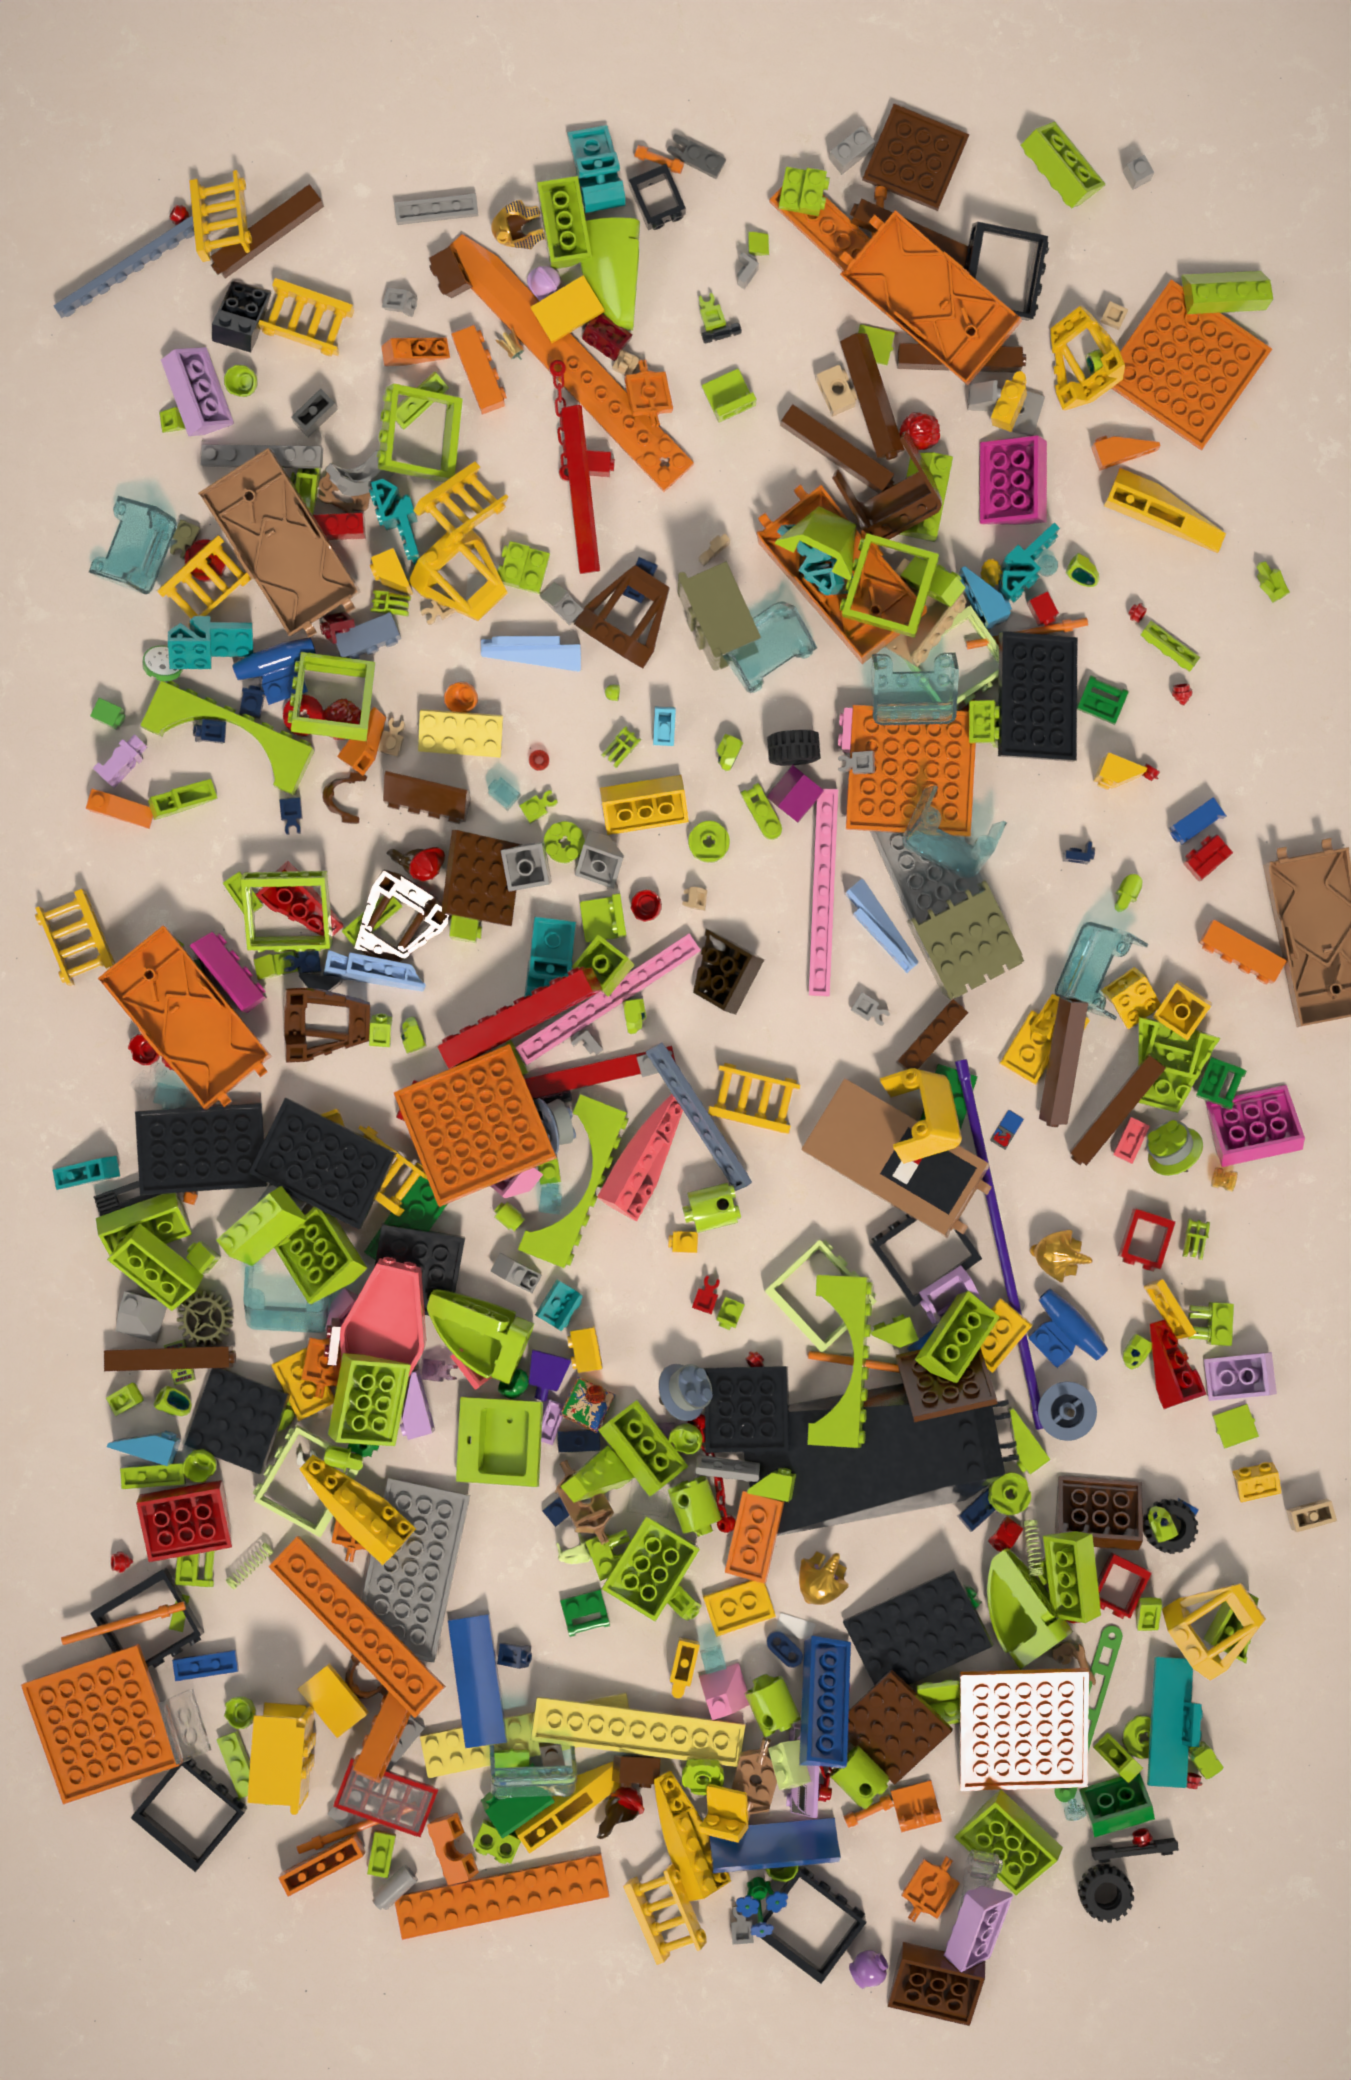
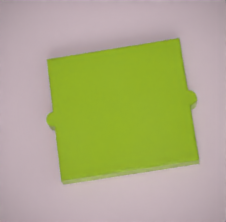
M860 325L858 333L868 335L876 363L888 366L890 352L893 351L892 343L895 332Z
M1248 1404L1213 1415L1217 1427L1216 1433L1219 1434L1224 1449L1259 1437L1254 1424L1255 1419L1252 1418Z
M511 1748L510 1750L494 1751V1784H502L507 1779H511L518 1774L522 1768L529 1767V1750H514Z

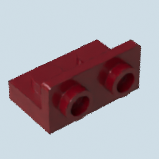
M600 314L586 326L582 339L606 357L616 361L620 352L631 340L633 334L617 326L605 315Z
M346 611L325 615L322 617V623H320L321 634L325 635V638L332 644L337 643L335 631L345 633L349 632L350 628L355 627L354 619Z

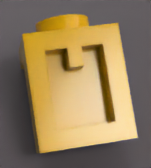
M673 1231V1235H669L668 1248H672V1252L697 1253V1232Z

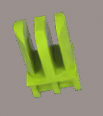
M373 590L375 596L372 599L373 608H370L371 612L381 614L391 612L394 615L409 616L408 611L399 609H409V603L403 601H411V596L392 594L389 591ZM381 595L386 596V601L380 600ZM379 604L385 605V608L379 609Z
M627 726L615 736L612 743L601 754L603 758L606 757L618 743L619 746L608 757V761L611 763L623 749L625 750L613 766L615 768L621 764L629 753H632L642 740L641 738L637 739L634 736V732H629ZM622 735L627 737L624 742L620 739ZM629 741L634 743L631 748L626 745Z
M1130 874L1126 876L1117 892H1115V894L1119 895L1115 904L1117 912L1127 909L1130 901L1133 903L1137 901L1143 883L1139 875Z
M1192 1218L1188 1219L1183 1257H1187L1191 1242L1190 1257H1196L1198 1252V1259L1203 1260L1206 1239L1209 1238L1210 1222L1203 1223L1201 1220L1192 1221ZM1191 1227L1196 1228L1195 1234L1190 1233ZM1200 1228L1205 1229L1204 1236L1199 1235Z
M328 1446L325 1450L324 1461L329 1466L343 1469V1472L346 1471V1468L360 1470L363 1467V1457L351 1453V1447L346 1449L338 1446Z

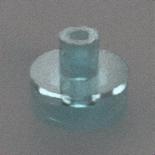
M1044 555L1037 562L1041 567L1039 574L1042 576H1052L1058 569V561L1052 555Z
M1076 1799L1068 1800L1069 1805L1064 1808L1066 1820L1076 1821L1086 1816L1084 1805L1077 1803Z

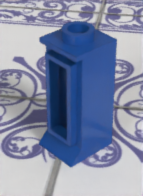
M1213 797L1170 827L1172 831L1170 834L1175 842H1180L1182 845L1219 818L1224 819L1227 815Z

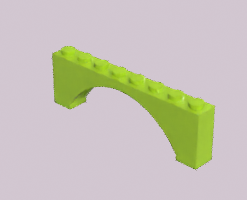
M160 681L140 725L143 729L163 737L164 733L168 730L195 720L214 719L235 724L253 735L264 748L273 769L274 787L293 796L295 795L314 754V749L310 747L311 743L300 739L298 742L292 739L293 735L282 730L278 733L273 730V726L262 722L260 725L254 722L255 718L247 714H243V716L235 714L236 710L224 705V708L217 706V701L211 698L197 697L198 693L191 689L181 690L178 688L179 685L173 681H167V683Z
M581 1094L572 1114L579 1117L591 1144L593 1168L588 1188L579 1204L562 1220L541 1230L533 1232L525 1230L518 1248L519 1251L565 1268L566 1265L570 1266L575 1254L571 1252L574 1245L578 1246L581 1241L582 1234H579L581 1227H586L590 1215L587 1212L590 1206L593 1208L597 1201L595 1192L597 1187L602 1188L606 1178V1176H603L605 1167L610 1168L614 1158L610 1156L613 1148H618L621 1137H618L621 1129L625 1130L629 1118L626 1117V1112Z
M817 1275L816 1296L824 1298L844 1321L852 1340L854 1365L850 1383L838 1404L816 1423H809L808 1445L861 1448V1444L865 1443V1431H862V1424L866 1422V1410L863 1409L864 1401H867L868 1395L867 1388H864V1385L869 1375V1368L865 1366L866 1358H869L870 1347L867 1346V1337H870L871 1334L868 1316L872 1314V1304L869 1303V1295L873 1293V1282H870V1278Z

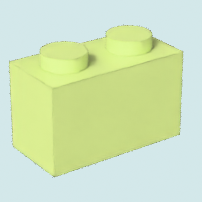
M800 1740L782 1742L768 1748L779 1790L796 1788L811 1782L807 1766L799 1765Z

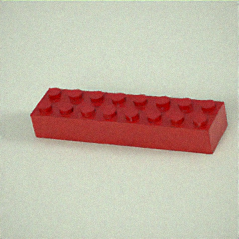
M584 966L577 967L567 972L568 977H558L549 982L551 986L539 987L531 992L532 996L520 997L513 1001V1006H504L496 1010L497 1015H487L477 1021L478 1025H468L459 1030L461 1034H452L442 1039L443 1043L437 1047L448 1069L488 1052L602 991L603 989L593 969H585Z

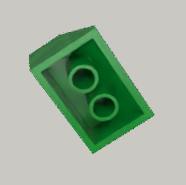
M532 1763L529 1767L522 1768L511 1779L504 1781L497 1789L487 1793L481 1799L485 1812L503 1839L549 1807L555 1800L547 1780Z
M1140 1772L1129 1783L1123 1777H1118L1079 1789L1094 1838L1155 1820L1153 1805Z

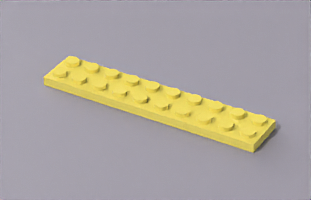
M627 1693L582 1702L629 1708ZM534 1712L505 1718L507 1743L465 1748L462 1727L420 1735L428 1778L494 1765V1751L510 1750L512 1748L514 1750H529V1757L541 1755L539 1743L542 1742L531 1741L530 1739ZM561 1744L562 1751L578 1747Z
M536 1697L530 1739L531 1741L687 1761L689 1759H716L720 1762V1765L737 1767L742 1752L745 1724Z

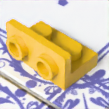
M1263 1462L1259 1465L1242 1467L1232 1471L1236 1480L1238 1498L1241 1503L1281 1494L1279 1472L1273 1462Z

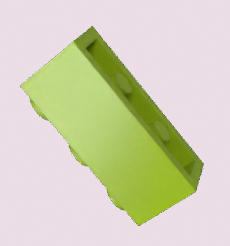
M915 556L900 576L909 586L919 591L929 559H921ZM938 564L928 596L951 607L966 587L962 584V578L953 571L949 573L943 566Z

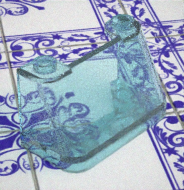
M118 496L113 511L115 517L120 520L119 526L106 558L96 557L91 563L89 573L147 595L155 585L176 531L177 522L174 517L157 506Z
M781 601L755 616L753 620L761 639L722 655L747 692L755 693L759 691L764 683L763 677L793 657L805 659L813 654L812 651L817 649L795 606Z

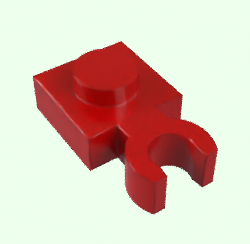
M707 1275L704 1278L705 1289L698 1288L692 1308L712 1315L718 1298V1294L713 1293V1290L719 1286L720 1280L717 1279L715 1285L711 1286L708 1284L709 1276Z

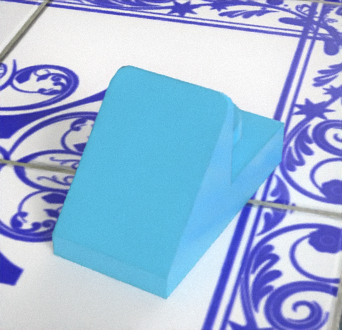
M655 706L653 745L674 746L676 707Z

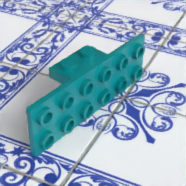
M1154 1658L1148 1786L1186 1788L1189 1746H1200L1202 1738L1200 1730L1203 1717L1202 1704L1191 1702L1193 1668L1187 1659Z

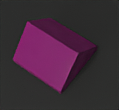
M792 765L768 794L767 798L799 823L824 790Z

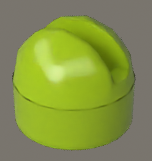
M612 684L607 686L605 689L607 699L619 701L620 685Z

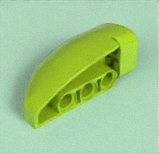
M622 217L588 220L586 225L592 257L580 262L582 275H584L604 308L605 312L602 314L617 326L633 331L639 264L640 221L634 218Z
M434 1290L430 1295L427 1311L438 1335L456 1358L477 1374L485 1378L492 1376V1378L510 1384L535 1323L518 1316L515 1318V1311L493 1303L453 1292Z
M1006 1548L991 1561L987 1585L988 1608L993 1629L1005 1653L1009 1652V1655L1021 1670L1074 1631L1066 1620L1054 1618L1056 1613L1051 1606L1049 1592L1036 1576L1029 1575L1030 1569L1009 1548Z

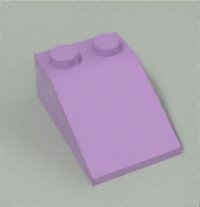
M1272 1352L1204 1359L1209 1401L1277 1394Z
M419 1370L411 1374L402 1418L403 1422L400 1424L402 1435L407 1436L408 1440L432 1434L435 1431Z

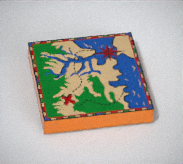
M577 1377L560 1416L598 1433L615 1394Z

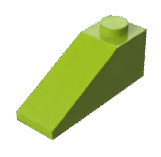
M1010 1407L1008 1413L1011 1412L1009 1420L1012 1438L1017 1443L1014 1450L1015 1454H1019V1461L1016 1464L1023 1473L1027 1471L1031 1475L1050 1461V1458L1014 1408Z

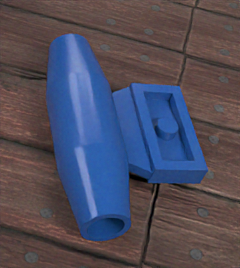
M311 637L286 641L254 652L234 663L232 667L237 680L263 676L262 688L268 705L291 698V693H296V689H292L293 677H298V672H294L295 662L300 661L301 652L315 654L316 650ZM305 681L302 693L308 692Z
M1048 1289L1038 1299L1052 1321L1040 1325L1028 1339L1056 1368L1073 1354L1075 1346L1079 1347L1096 1361L1108 1351L1107 1346L1092 1325L1068 1301L1052 1289Z

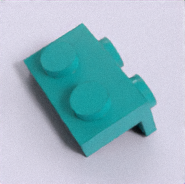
M557 1279L535 1315L562 1331L569 1324L573 1312L581 1305L583 1295Z

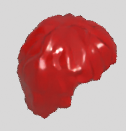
M913 412L903 420L899 434L901 437L902 433L907 431L917 450H927L936 445L940 440V425L938 424V419L933 415Z
M338 699L330 704L322 713V720L360 725L361 710L352 701L347 699ZM330 737L335 740H345L344 738Z

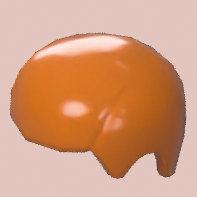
M457 682L450 685L445 691L444 702L450 711L469 712L477 705L478 694L473 685L467 682Z

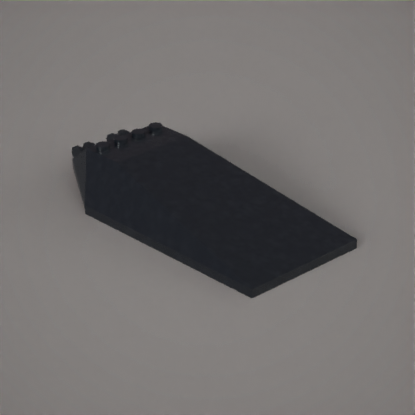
M903 1383L868 1389L867 1401H864L863 1409L866 1410V1422L862 1424V1431H865V1443L861 1444V1448L808 1445L809 1423H816L826 1416L838 1404L844 1394L789 1404L790 1451L743 1452L744 1460L760 1463L758 1482L775 1470L778 1471L779 1468L789 1469L792 1474H796L792 1499L789 1502L784 1501L777 1536L966 1501L1005 1475L1003 1462L1019 1459V1454H1010L1002 1457L1001 1449L1014 1448L1017 1446L1016 1441L999 1443L995 1420L1011 1418V1412L994 1415L993 1407H1004L1009 1404V1401L1000 1400L995 1405L914 1422ZM749 1482V1487H752L758 1482Z

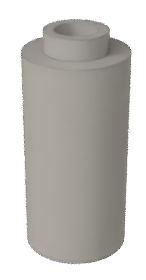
M403 1865L373 1893V1903L378 1909L381 1910L383 1908L387 1910L418 1881V1878L408 1866Z

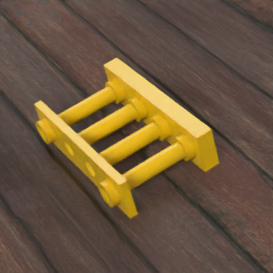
M237 170L233 171V182L205 188L201 186L198 179L189 180L196 252L202 262L211 261L210 252H212V249L241 243L246 253L250 252L249 244L252 243L250 231H248L244 190L247 188L244 177L241 178ZM235 190L236 199L211 205L205 204L204 199L207 196ZM237 208V217L212 223H208L206 220V216H209L210 213ZM234 226L239 227V235L213 241L208 239V234L211 231Z
M274 278L272 287L277 297L268 322L259 320L258 325L262 332L268 336H274L275 334L321 350L320 352L326 356L331 357L332 354L338 356L339 350L337 346H334V342L343 318H346V316L352 318L355 311L353 305ZM289 296L295 298L296 305L288 327L285 329L276 326V322L283 302ZM309 303L315 305L316 310L305 336L296 333L295 330L304 305ZM330 310L334 312L335 318L325 343L314 339L323 312Z
M476 461L419 499L413 510L418 516L425 512L427 514L430 513L450 534L444 543L447 547L453 542L459 543L467 532L494 513L498 515L506 507L507 494L497 500L477 479L478 476L476 474L480 466ZM466 483L472 484L488 501L490 506L483 509L463 488ZM453 492L458 494L477 515L469 519L453 502L450 495ZM439 502L441 504L444 503L463 525L456 529L436 508V504Z
M219 535L214 537L156 590L161 597L165 595L168 598L171 597L190 619L194 616H206L239 585L243 587L251 580L248 573H244L224 552L221 545L224 541ZM211 553L214 556L217 555L238 578L230 587L207 564L206 558ZM196 567L202 569L223 592L214 601L192 578L193 575L190 572ZM181 581L183 584L186 583L206 604L207 608L199 615L177 592L175 586Z
M83 889L74 892L76 896L73 898L74 901L50 911L44 912V909L41 907L35 908L37 914H35L36 921L39 926H43L60 967L59 977L63 983L66 982L69 986L74 985L72 980L74 976L98 966H105V969L108 970L115 965L87 893ZM76 908L82 910L84 917H81V920L52 931L48 920ZM84 927L86 929L89 928L92 936H89L88 940L60 951L56 939ZM92 946L93 948L97 947L100 955H97L96 959L68 970L64 958Z
M724 1063V1066L719 1065L718 1070L723 1071L724 1075L717 1103H714V1107L709 1106V1115L789 1134L791 1126L787 1125L786 1116L793 1089L799 1090L801 1086L796 1084L797 1080L785 1077V1080L782 1081L737 1070L736 1065ZM732 1074L744 1076L738 1105L734 1112L726 1110L727 1106H725ZM752 1079L765 1082L758 1111L754 1117L746 1115L747 1111H745ZM772 1085L785 1086L778 1117L775 1118V1121L766 1120L767 1116L765 1114Z
M360 1125L358 1129L365 1133L364 1137L369 1140L373 1139L379 1145L397 1153V1159L390 1167L375 1200L400 1217L405 1211L400 1207L402 1204L401 1200L419 1176L427 1179L423 1166L418 1162L414 1165L376 1136L378 1132L369 1125L367 1128ZM403 1163H405L413 1171L395 1196L388 1198L384 1195V1189Z
M670 1864L664 1870L665 1876L643 1884L639 1882L638 1877L629 1879L623 1886L656 1965L664 1963L672 1950L694 1943L696 1950L699 1951L707 1943L706 1933L700 1927L682 1885L680 1872L675 1868L674 1864ZM669 1884L673 1896L653 1903L647 1901L644 1894L646 1891ZM674 1904L678 1905L681 1916L660 1923L656 1922L653 1915L654 1911ZM684 1923L686 1924L690 1935L668 1943L664 1941L661 1934L662 1931Z

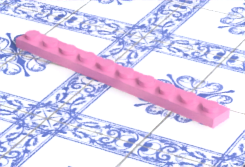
M823 789L824 792L817 799L809 996H830L838 789Z
M689 933L628 973L609 997L599 992L515 1048L527 1065L701 950Z

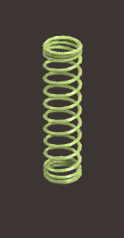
M1027 1520V1521H1024V1525H1025L1024 1527L1027 1528V1529L1025 1530V1533H1027V1535H1026L1025 1537L1028 1538V1539L1026 1540V1543H1028V1545H1027L1026 1547L1029 1548V1550H1027V1553H1029V1555H1028L1027 1557L1030 1559V1560H1028V1563L1031 1564V1565L1028 1566V1567L1031 1569V1570H1029V1575H1031V1576L1042 1575V1574H1043L1042 1570H1037V1569H1042V1567H1040V1568H1032V1567H1030V1566H1032V1565L1042 1564V1563H1041V1562H1039V1563L1029 1562V1561H1031V1560L1041 1559V1557H1038V1558H1031V1557H1029V1556H1031V1555L1041 1554V1553H1040V1552H1037V1553L1028 1552V1551H1030V1550L1040 1549V1547H1036V1548L1028 1547L1029 1545L1040 1544V1542H1035V1543L1027 1542V1541L1032 1540V1539H1039V1537H1034V1538L1027 1537L1028 1535L1038 1534L1039 1532H1033V1533L1026 1532V1531L1031 1530V1529H1038V1527H1033V1528L1026 1527V1526H1036V1525H1038V1521H1037V1520Z
M266 1543L262 1545V1548L269 1555L265 1554L260 1548H258L259 1551L264 1555L265 1559L262 1558L257 1552H255V1554L260 1558L261 1562L256 1560L254 1556L251 1555V1557L255 1560L258 1566H256L249 1559H247L253 1566L254 1569H252L244 1562V1565L247 1566L250 1573L247 1572L242 1566H240V1568L245 1572L246 1576L241 1574L239 1570L236 1569V1571L241 1575L243 1580H241L234 1573H232L238 1580L239 1584L235 1582L230 1576L226 1579L227 1584L232 1589L235 1590L237 1588V1585L241 1584L240 1581H244V1577L248 1578V1574H252L251 1570L255 1571V1567H259L258 1563L263 1564L262 1560H266V1556L270 1557V1555L273 1554V1550Z

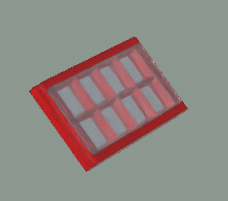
M351 1758L333 1807L421 1838L439 1789L389 1770L385 1771L381 1782L377 1783L358 1775L353 1770L354 1758Z

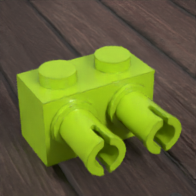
M1209 1302L1208 1306H1189L1190 1311H1197V1313H1189V1318L1207 1319L1208 1324L1207 1327H1193L1196 1334L1188 1337V1339L1206 1340L1207 1344L1232 1346L1234 1304Z
M626 1529L610 1536L606 1534L609 1542L601 1545L597 1535L585 1540L600 1581L609 1577L622 1554L616 1556L613 1553V1548L631 1541Z

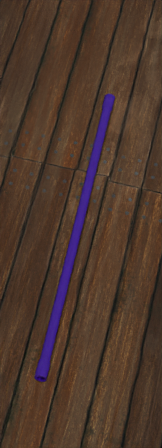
M967 1059L955 1061L976 1156L989 1163L971 1084ZM989 1166L982 1181L992 1187L988 1195L985 1194L1005 1288L1009 1305L1022 1315ZM1025 1334L1018 1342V1347L1031 1401L1035 1429L1039 1430L1044 1429L1038 1417V1405L1041 1398L1027 1334Z

